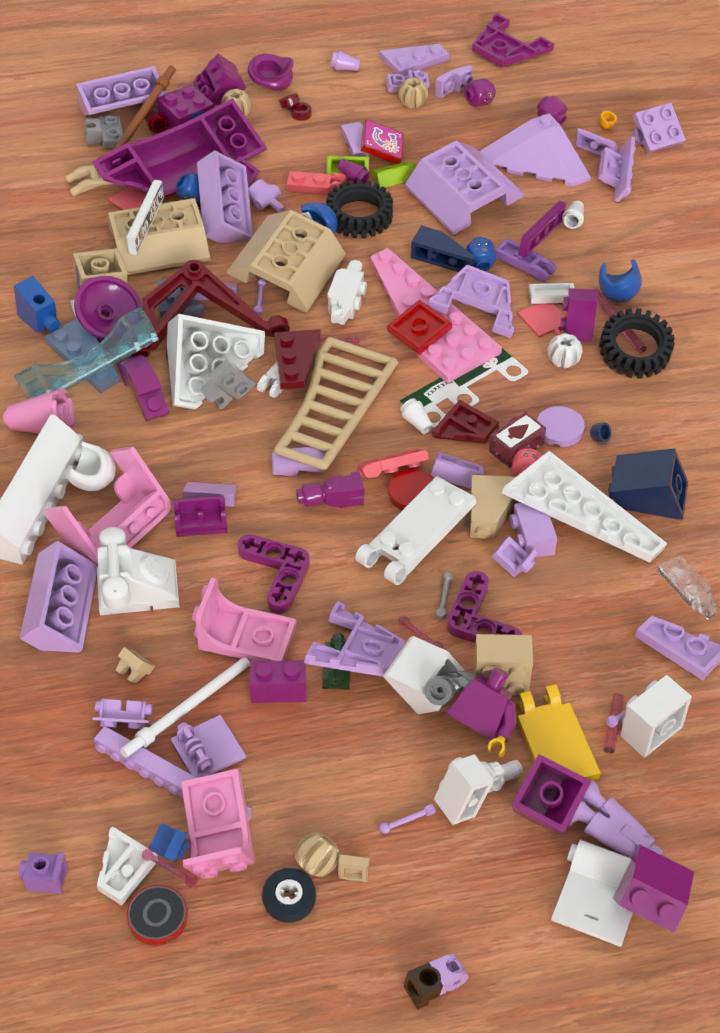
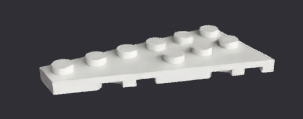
M550 451L503 488L502 494L649 563L667 545L664 540Z

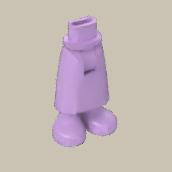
M591 780L592 782L569 826L576 821L585 822L588 824L584 831L586 834L631 859L639 844L663 855L664 851L654 844L656 840L649 835L647 830L614 798L611 797L607 801L600 794L598 784ZM588 806H593V807H594L595 809H597L599 812H597V813L594 812V811H593L591 808H589Z

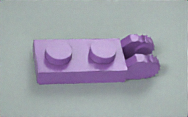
M508 238L495 249L496 258L528 274H532L536 280L545 282L549 277L548 275L556 271V266L552 261L550 262V260L534 251L525 258L519 256L520 244Z

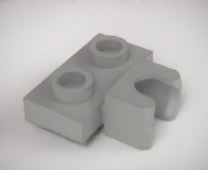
M108 115L99 116V119H85L84 134H86V144L101 145L102 141L103 148H115L123 136L120 116Z
M225 359L209 374L211 380L201 390L210 403L215 401L219 409H223L233 400L232 396L239 400L256 383L250 376Z

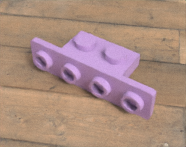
M633 136L621 147L620 154L608 147H605L601 152L598 179L615 188L614 201L617 203L623 197L626 198L632 188L630 182L633 176V154L636 149L634 146L635 137Z

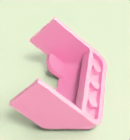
M134 446L113 449L109 452L123 472L114 483L115 493L121 501L89 530H87L83 523L76 521L66 506L50 507L43 510V513L63 541L96 564H98L97 549L101 547L99 535L104 529L109 527L122 529L126 535V545L132 548L169 513L171 508L170 499Z

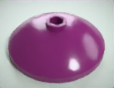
M111 276L91 278L82 284L75 296L74 310L79 323L88 333L99 339L106 340L111 335L131 334L137 330L142 321L143 308L139 296L130 285L118 278Z

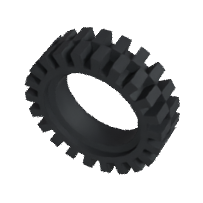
M353 180L348 181V186H346L343 182L340 184V188L335 186L333 192L330 191L326 198V205L337 216L338 226L336 232L340 234L343 231V236L348 237L352 233V238H357V234H361L363 239L367 238V233H369L371 237H374L376 232L381 234L383 229L387 230L392 222L393 198L389 191L386 192L385 187L379 188L378 183L371 186V181L366 180V183L362 184V180H357V184H354ZM364 201L377 206L379 210L370 216L354 217L343 213L340 208L350 202Z
M632 308L626 309L625 314L622 310L618 311L617 316L613 314L610 316L609 321H606L599 343V348H601L600 354L604 356L603 361L605 364L610 362V369L614 370L616 367H619L617 373L620 375L625 370L628 371L627 377L632 378L633 373H637V379H642L645 372L647 378L652 377L653 372L657 375L660 373L661 368L663 370L666 368L674 348L675 337L672 334L671 326L667 327L668 322L665 319L659 323L660 316L658 314L652 318L650 317L652 311L647 310L646 314L643 315L641 314L642 309L636 308V312L633 314ZM626 330H641L654 338L658 349L650 356L634 357L626 354L618 347L616 337Z

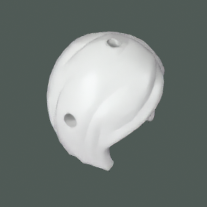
M82 442L79 463L76 470L70 468L68 480L79 489L99 491L107 487L114 479L116 473L115 461L105 449Z

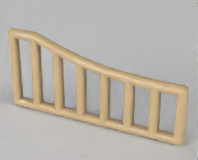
M332 337L326 338L316 352L310 386L305 399L287 431L275 446L274 452L277 455L314 468L327 470L398 365V360ZM333 347L386 366L381 371L330 354L328 351ZM323 361L375 378L376 381L371 385L323 369ZM320 378L367 394L363 399L319 385ZM316 394L357 407V409L351 414L316 402L314 399ZM309 410H313L347 423L342 429L307 417ZM303 425L337 438L331 444L297 431ZM291 441H295L327 453L323 459H319L287 448Z

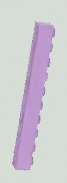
M106 726L94 738L95 748L98 752L109 755L111 759L123 763L128 769L139 772L142 777L153 780L156 785L167 788L173 795L177 794L183 798L181 782L196 778L143 747L128 758H125L121 754L120 748L131 740ZM246 806L248 821H250L252 818L251 808Z

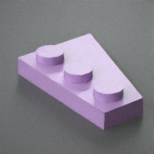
M440 44L381 50L379 51V58L395 74L406 76L408 70H423L449 61V53Z
M651 616L637 629L636 638L702 681L720 663V644L709 641V636L701 633L699 637L684 632L682 626Z

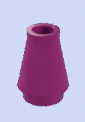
M342 159L337 167L350 181L353 180L354 184H357V180H362V184H365L370 176L367 167L347 161L346 159Z

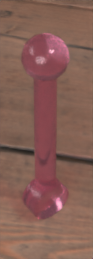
M357 336L352 338H335L354 345H358L360 342ZM320 337L317 344L324 342L328 337Z
M407 616L399 618L400 625L407 626L426 642L443 649L441 642H435L410 623Z
M151 849L143 850L142 858L144 860H151L184 879L188 887H193L197 884L198 878L196 875H187L153 855Z

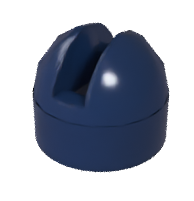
M608 423L594 424L591 427L590 436L596 442H607L611 437V428Z

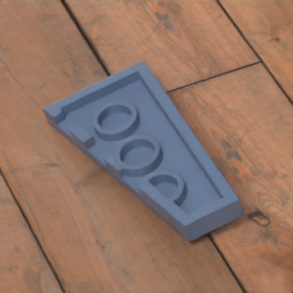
M77 318L44 336L45 343L100 393L120 382L118 373L104 353L96 337L88 333Z

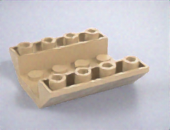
M195 198L161 204L137 255L129 254L126 236L140 207L109 212L107 214L111 233H113L116 247L119 250L127 275L183 266L190 260L210 261L205 229Z
M288 210L266 217L227 270V274L245 283L255 274L290 291L287 304L307 313L345 258L346 253L331 229L299 213ZM301 234L305 238H299L296 235ZM282 262L285 266H278L276 263Z

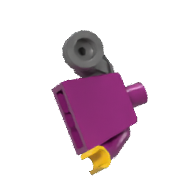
M495 667L488 679L482 675L477 676L472 672L456 671L449 674L450 678L436 676L428 681L425 686V695L428 701L434 705H444L453 698L454 694L462 691L461 695L447 711V714L490 739L491 741L488 744L489 754L494 746H500L502 749L499 752V758L505 755V743L509 741L516 726L515 704L511 701L513 694L502 688L509 677L505 671Z

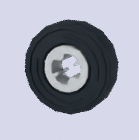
M284 868L275 871L267 878L263 886L262 901L266 911L274 919L281 922L294 923L304 919L311 913L316 903V888L312 879L305 872L296 868ZM284 892L294 893V899L284 898Z

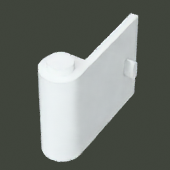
M582 840L579 841L578 845L572 843L567 860L572 862L571 868L551 921L621 947L633 912L619 906L614 901L613 896L631 858Z

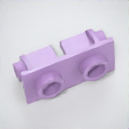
M102 698L101 701H96L95 712H100L99 717H92V720L100 721V727L117 728V722L128 723V728L143 729L145 724L153 725L152 721L147 720V715H152L153 705L148 704L147 701L127 700L126 711H121L122 700Z

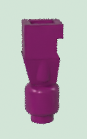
M360 471L351 472L349 476L338 475L323 481V486L320 483L304 484L301 489H296L298 504H304L306 507L322 505L324 501L328 506L339 508L364 505V485Z

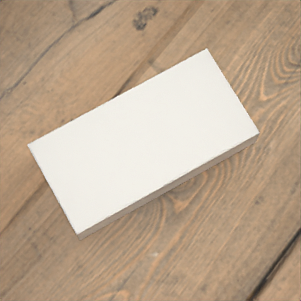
M574 283L529 284L528 291L531 304L563 303V297H568V289L575 288Z

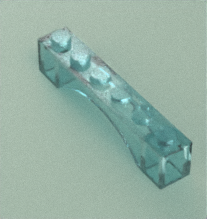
M139 307L120 317L106 338L85 354L56 364H34L14 375L26 399L63 388L68 390L157 341L158 337L150 319L142 308Z

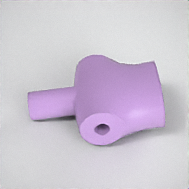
M259 179L248 188L249 198L258 210H263L268 205L278 213L283 212L285 206L276 200L281 195V191L276 185L268 184Z

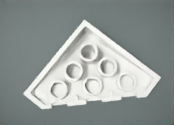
M182 314L175 316L168 322L167 332L172 405L194 410L203 404L202 400L206 398L201 389L211 380L209 374L225 359L243 371L248 367V362L264 354L265 331Z

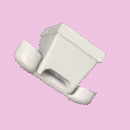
M109 527L100 533L99 541L101 547L97 549L100 616L148 611L150 606H153V610L180 607L175 560L129 548L126 545L125 532L118 527Z

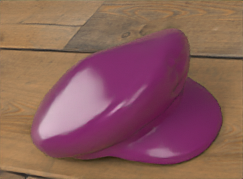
M259 54L249 62L248 75L252 81L262 87L272 90H283L291 84L293 79L292 68L294 62L289 57Z

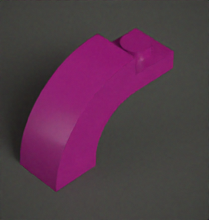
M138 355L116 364L125 386L129 385L133 390L146 422L169 414L170 411L161 392L162 386L151 364L143 355Z

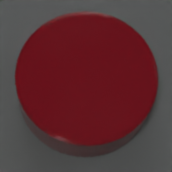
M298 93L288 95L279 100L281 108H287L300 102Z
M299 102L291 107V115L295 120H308L312 115V108L307 103Z

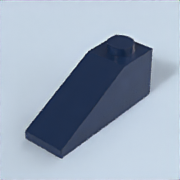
M421 225L411 241L412 259L460 272L466 265L475 267V256L442 231Z

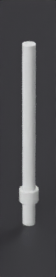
M246 657L241 658L149 728L144 727L138 731L133 740L120 748L121 754L128 758L141 747L150 745L155 741V737L248 668L250 666L249 660Z

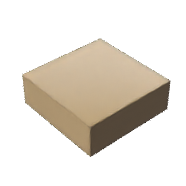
M340 854L338 878L368 882L370 858Z

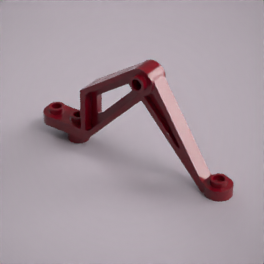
M190 260L142 299L147 331H135L131 334L120 336L111 335L103 342L104 353L110 357L131 354L132 357L143 355L147 358L150 355V351L156 350L166 337L168 322L178 314H182L197 293L208 298L256 330L265 331L266 336L274 337L275 332H289L290 327L288 319L280 315L272 316L268 321H264L207 269L201 261ZM179 287H184L161 320L157 321L154 309Z

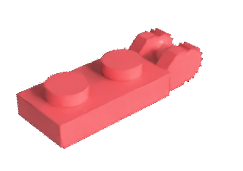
M290 171L287 180V190L290 192L328 195L330 191L333 192L335 186L340 188V184L343 182L346 185L348 178L342 173L330 175Z
M417 448L359 463L357 471H360L362 477L374 478L378 477L381 471H384V473L396 472L400 466L407 465V468L422 465L421 461L429 460L428 452Z

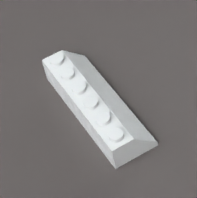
M51 414L0 500V559L23 565L27 556L32 554L34 543L38 536H42L48 520L43 510L55 507L59 499L64 497L66 486L69 483L70 468L76 470L79 463L82 438L56 415Z

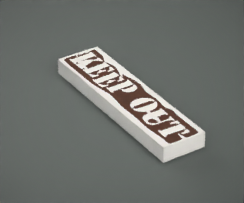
M160 180L153 181L126 236L129 254H138L164 199L162 181Z

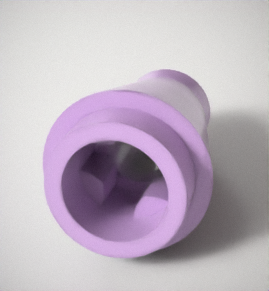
M340 50L339 52L334 51L331 67L335 68V70L358 71L361 59L354 58Z

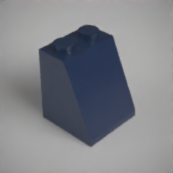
M675 448L617 455L615 466H612V484H609L608 488L609 496L611 499H614L616 504L628 511L678 520L683 519L688 480Z

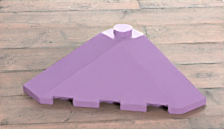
M550 114L529 120L479 151L494 166L507 168V173L523 176L524 172L535 174L536 179L552 182V179L556 178L564 180L565 185L572 187L591 180L589 173L562 127Z

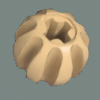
M408 78L399 87V99L408 108H419L428 98V87L419 78Z
M239 89L227 91L222 97L221 104L233 98L246 117L251 110V99L244 90Z
M319 832L306 834L300 840L295 850L297 863L306 872L317 877L330 874L335 869L340 856L338 846L329 837Z

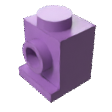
M29 852L28 860H22L19 868V878L23 879L25 889L27 891L62 894L68 868L65 854L62 852H58V855Z

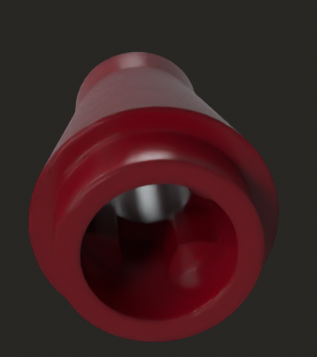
M150 109L144 118L149 130L154 133L163 132L167 127L166 117Z

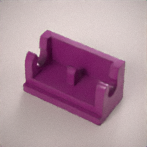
M224 495L173 500L176 537L228 533Z

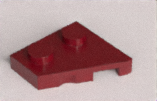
M459 400L432 430V437L485 444L499 428V421Z

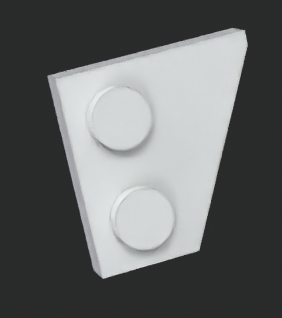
M112 826L108 834V846L104 852L103 867L99 873L97 888L99 892L118 904L123 905L159 859L158 854Z

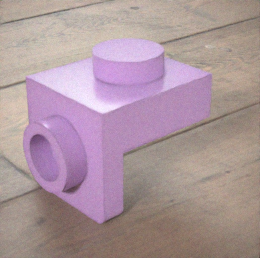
M508 536L491 557L515 577L522 571L526 574L536 562L533 559L538 551L533 549L527 553Z

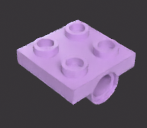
M672 103L636 112L633 115L636 124L634 129L635 139L638 144L644 145L647 154L676 146L686 141Z

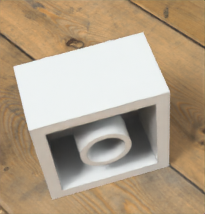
M668 675L659 681H652L643 694L639 697L635 695L627 702L620 736L645 758L683 727L692 696Z

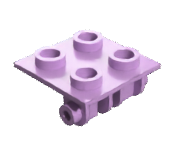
M221 715L195 727L188 725L186 722L181 723L177 727V735L170 738L190 774L196 778L212 775L247 758Z

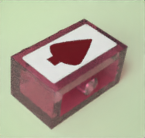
M525 411L520 416L512 418L502 428L493 431L490 436L489 452L510 468L512 467V459L519 450L524 448L536 450L544 445L546 427Z

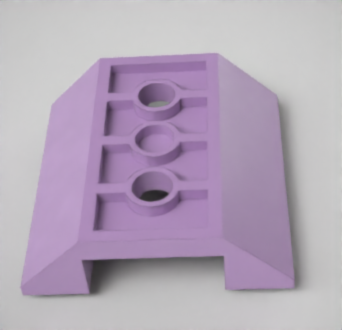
M454 141L422 158L405 183V187L453 235L471 226L470 213L499 198L508 206L524 197V193L475 147L459 141Z

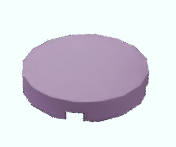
M554 406L545 409L539 414L536 421L541 426V428L536 430V433L541 440L552 446L554 444H558L560 447L575 445L581 440L585 429L584 420L581 415L575 410L564 406Z

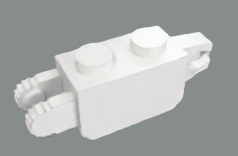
M360 260L350 261L347 269L341 268L335 273L327 294L331 323L344 325L348 318L353 319L356 310H360L361 295H365L367 289V282H364V272H361L362 263Z

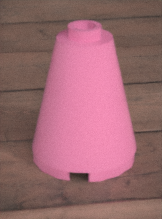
M56 389L9 405L6 411H4L3 420L5 425H8L11 430L39 434L52 414L56 415L70 427L75 423L72 399L66 397L65 393H68L66 389Z

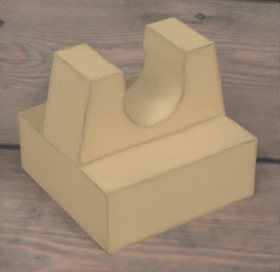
M126 647L118 655L121 660L116 671L125 675L131 668L128 680L136 684L145 674L150 675L155 668V665L138 652Z

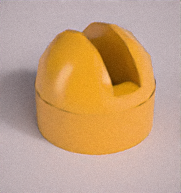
M604 111L599 118V124L604 129H610L615 125L617 117L611 111Z

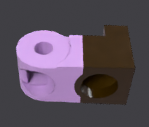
M448 954L408 971L404 988L418 1010L427 1006L430 1000L445 994L446 991H452L460 987L467 981L468 974L455 954Z

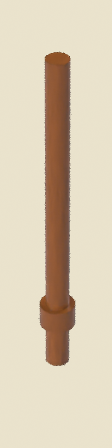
M169 65L163 76H159L155 82V88L113 150L129 142L161 92L165 91L169 86V80L176 71L174 66Z

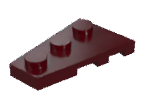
M321 329L274 333L281 390L305 387L311 362L316 353V346L321 337Z

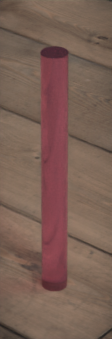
M594 289L597 290L598 304L610 317L613 314L617 316V311L600 290ZM632 329L622 332L639 353L646 351L647 347Z

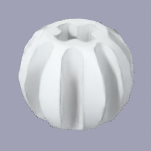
M566 333L556 335L550 341L547 349L548 357L557 367L563 368L576 365L583 353L581 342L576 336Z

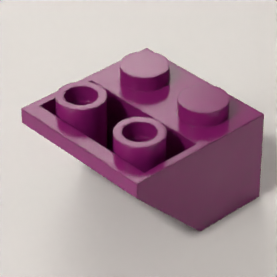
M220 54L211 59L205 69L192 82L194 87L207 97L214 106L221 104L222 97L227 91L233 89L245 90L246 88L236 65Z

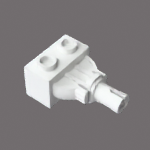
M475 754L465 758L458 757L448 765V771L439 784L434 800L452 825L474 818L489 792L498 791L504 782L521 776L520 774L523 773L522 765L518 760L502 765L498 762H480Z

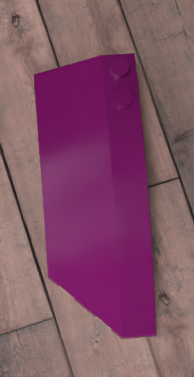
M232 98L172 129L140 141L128 142L92 161V164L103 181L145 192L149 191L154 180H160L163 186V196L177 192L176 184L183 174L194 173L198 176L197 162L214 150L235 161L239 156L247 161L267 150V147Z

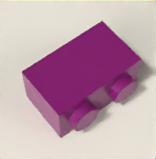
M568 289V297H563L562 311H566L565 317H561L560 331L576 336L579 341L592 342L597 308V290Z
M305 660L250 661L251 703L306 702Z

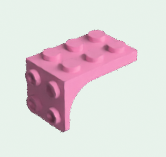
M211 577L209 584L204 585L202 589L201 604L195 607L192 617L193 622H196L194 637L198 640V649L239 659L246 657L249 661H284L297 626V619L238 606L221 594L218 587V579Z
M233 769L182 781L181 785L191 845V858L182 861L183 867L193 874L200 876L201 879H208L218 876V871L229 869L230 872H239L246 870L248 864L255 863L240 770Z

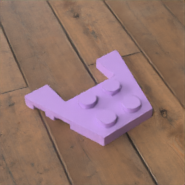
M466 265L451 279L447 286H443L438 294L432 296L429 300V307L447 314L452 299H455L463 304L481 309L486 313L497 315L492 332L510 339L512 337L514 326H512L513 315L510 310L509 280Z
M337 601L330 613L328 622L352 630L341 651L313 642L306 654L304 663L383 677L404 647L405 640L378 624L375 627L363 621V615L355 612L354 615L345 610L346 605Z

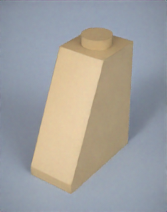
M472 475L470 494L475 496L477 504L470 510V538L495 539L513 510L514 504L517 503V500L502 494L504 486L516 477Z

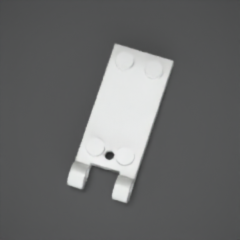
M436 476L369 545L363 544L358 549L355 557L356 561L366 568H371L381 555L387 557L392 562L386 567L384 578L395 585H400L423 558L477 504L475 496Z

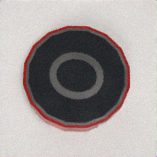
M153 885L142 889L134 895L128 904L126 916L129 929L136 939L145 944L161 945L172 938L174 940L182 933L187 924L188 911L185 899L177 890L165 885Z

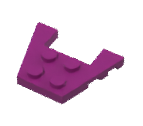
M498 13L493 15V20L488 22L485 31H482L472 44L473 52L500 67L554 50V43L541 36L527 45L503 32L502 30L509 27L510 19Z

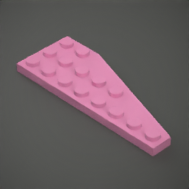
M389 248L370 256V264L377 278L381 280L386 295L390 297L391 305L397 317L418 300L428 305L430 298L438 294L434 287ZM451 303L447 314L435 311L452 322L453 328L434 344H431L423 353L417 354V356L446 383H449L500 355L502 347Z

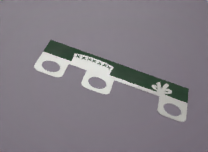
M502 348L500 355L457 379L446 383L440 377L399 401L404 404L408 400L415 398L417 401H421L426 413L437 412L440 414L441 421L446 414L436 406L439 402L448 398L452 403L456 404L458 402L457 397L460 394H468L472 397V402L469 405L473 406L479 402V398L467 386L495 370H498L510 381H517L528 374V370ZM509 366H517L521 369V374L510 376L507 374L506 369ZM440 421L433 423V428H435Z

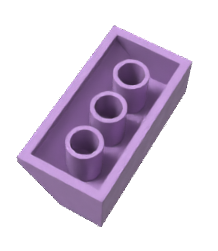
M155 66L78 83L76 84L78 103L84 116L145 102L155 88V82L159 78V74ZM166 90L162 91L159 97L167 94Z
M214 150L197 162L201 214L206 237L218 243L249 241L253 236L246 166Z
M59 541L54 542L39 552L19 639L41 651L81 652L98 565Z

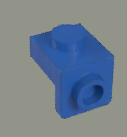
M162 823L149 849L175 863L177 857L183 859L190 845V842L186 841L188 834Z

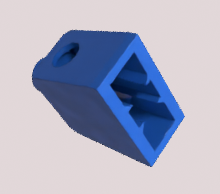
M31 276L14 285L17 315L36 332H42L45 329L51 332L57 330L60 326V321L56 316L55 302L38 280Z

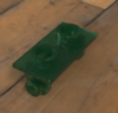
M336 633L330 639V642H325V646L341 651L346 643V639L343 634ZM323 667L322 689L350 690L351 671Z

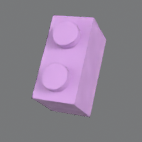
M523 503L514 504L513 514L510 515V526L512 530H516V543L527 553L533 549L537 550L538 553L534 558L555 555L557 536L550 516Z

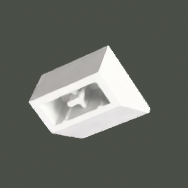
M412 636L408 639L383 677L417 714L439 711L442 706L434 705L426 698L425 686L427 682L436 676L450 678L449 674L465 670L448 651Z

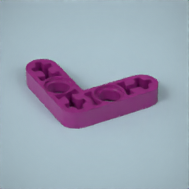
M244 535L238 540L239 556L247 561L279 569L268 592V607L274 613L281 614L287 612L291 608L309 569L310 559L308 552L299 547L256 535ZM278 551L280 556L271 558L267 556V553ZM285 577H293L296 580L292 584L282 582ZM281 592H283V593H284V600H280L279 603H278V602H275V601H278V600L280 599Z
M473 571L468 573L449 613L447 621L448 632L455 637L473 643L476 641V634H479L477 630L480 628L490 629L493 635H496V633H500V635H522V633L513 626L477 615L486 596L489 580L483 572ZM479 582L480 584L477 585L476 592H473L472 586ZM471 600L475 605L467 608L462 606L461 602ZM460 615L464 617L463 623L460 626H456L455 624L459 622Z

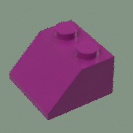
M538 754L511 806L515 813L535 824L565 834L592 781Z
M639 844L613 899L619 906L675 933L688 906L694 871Z

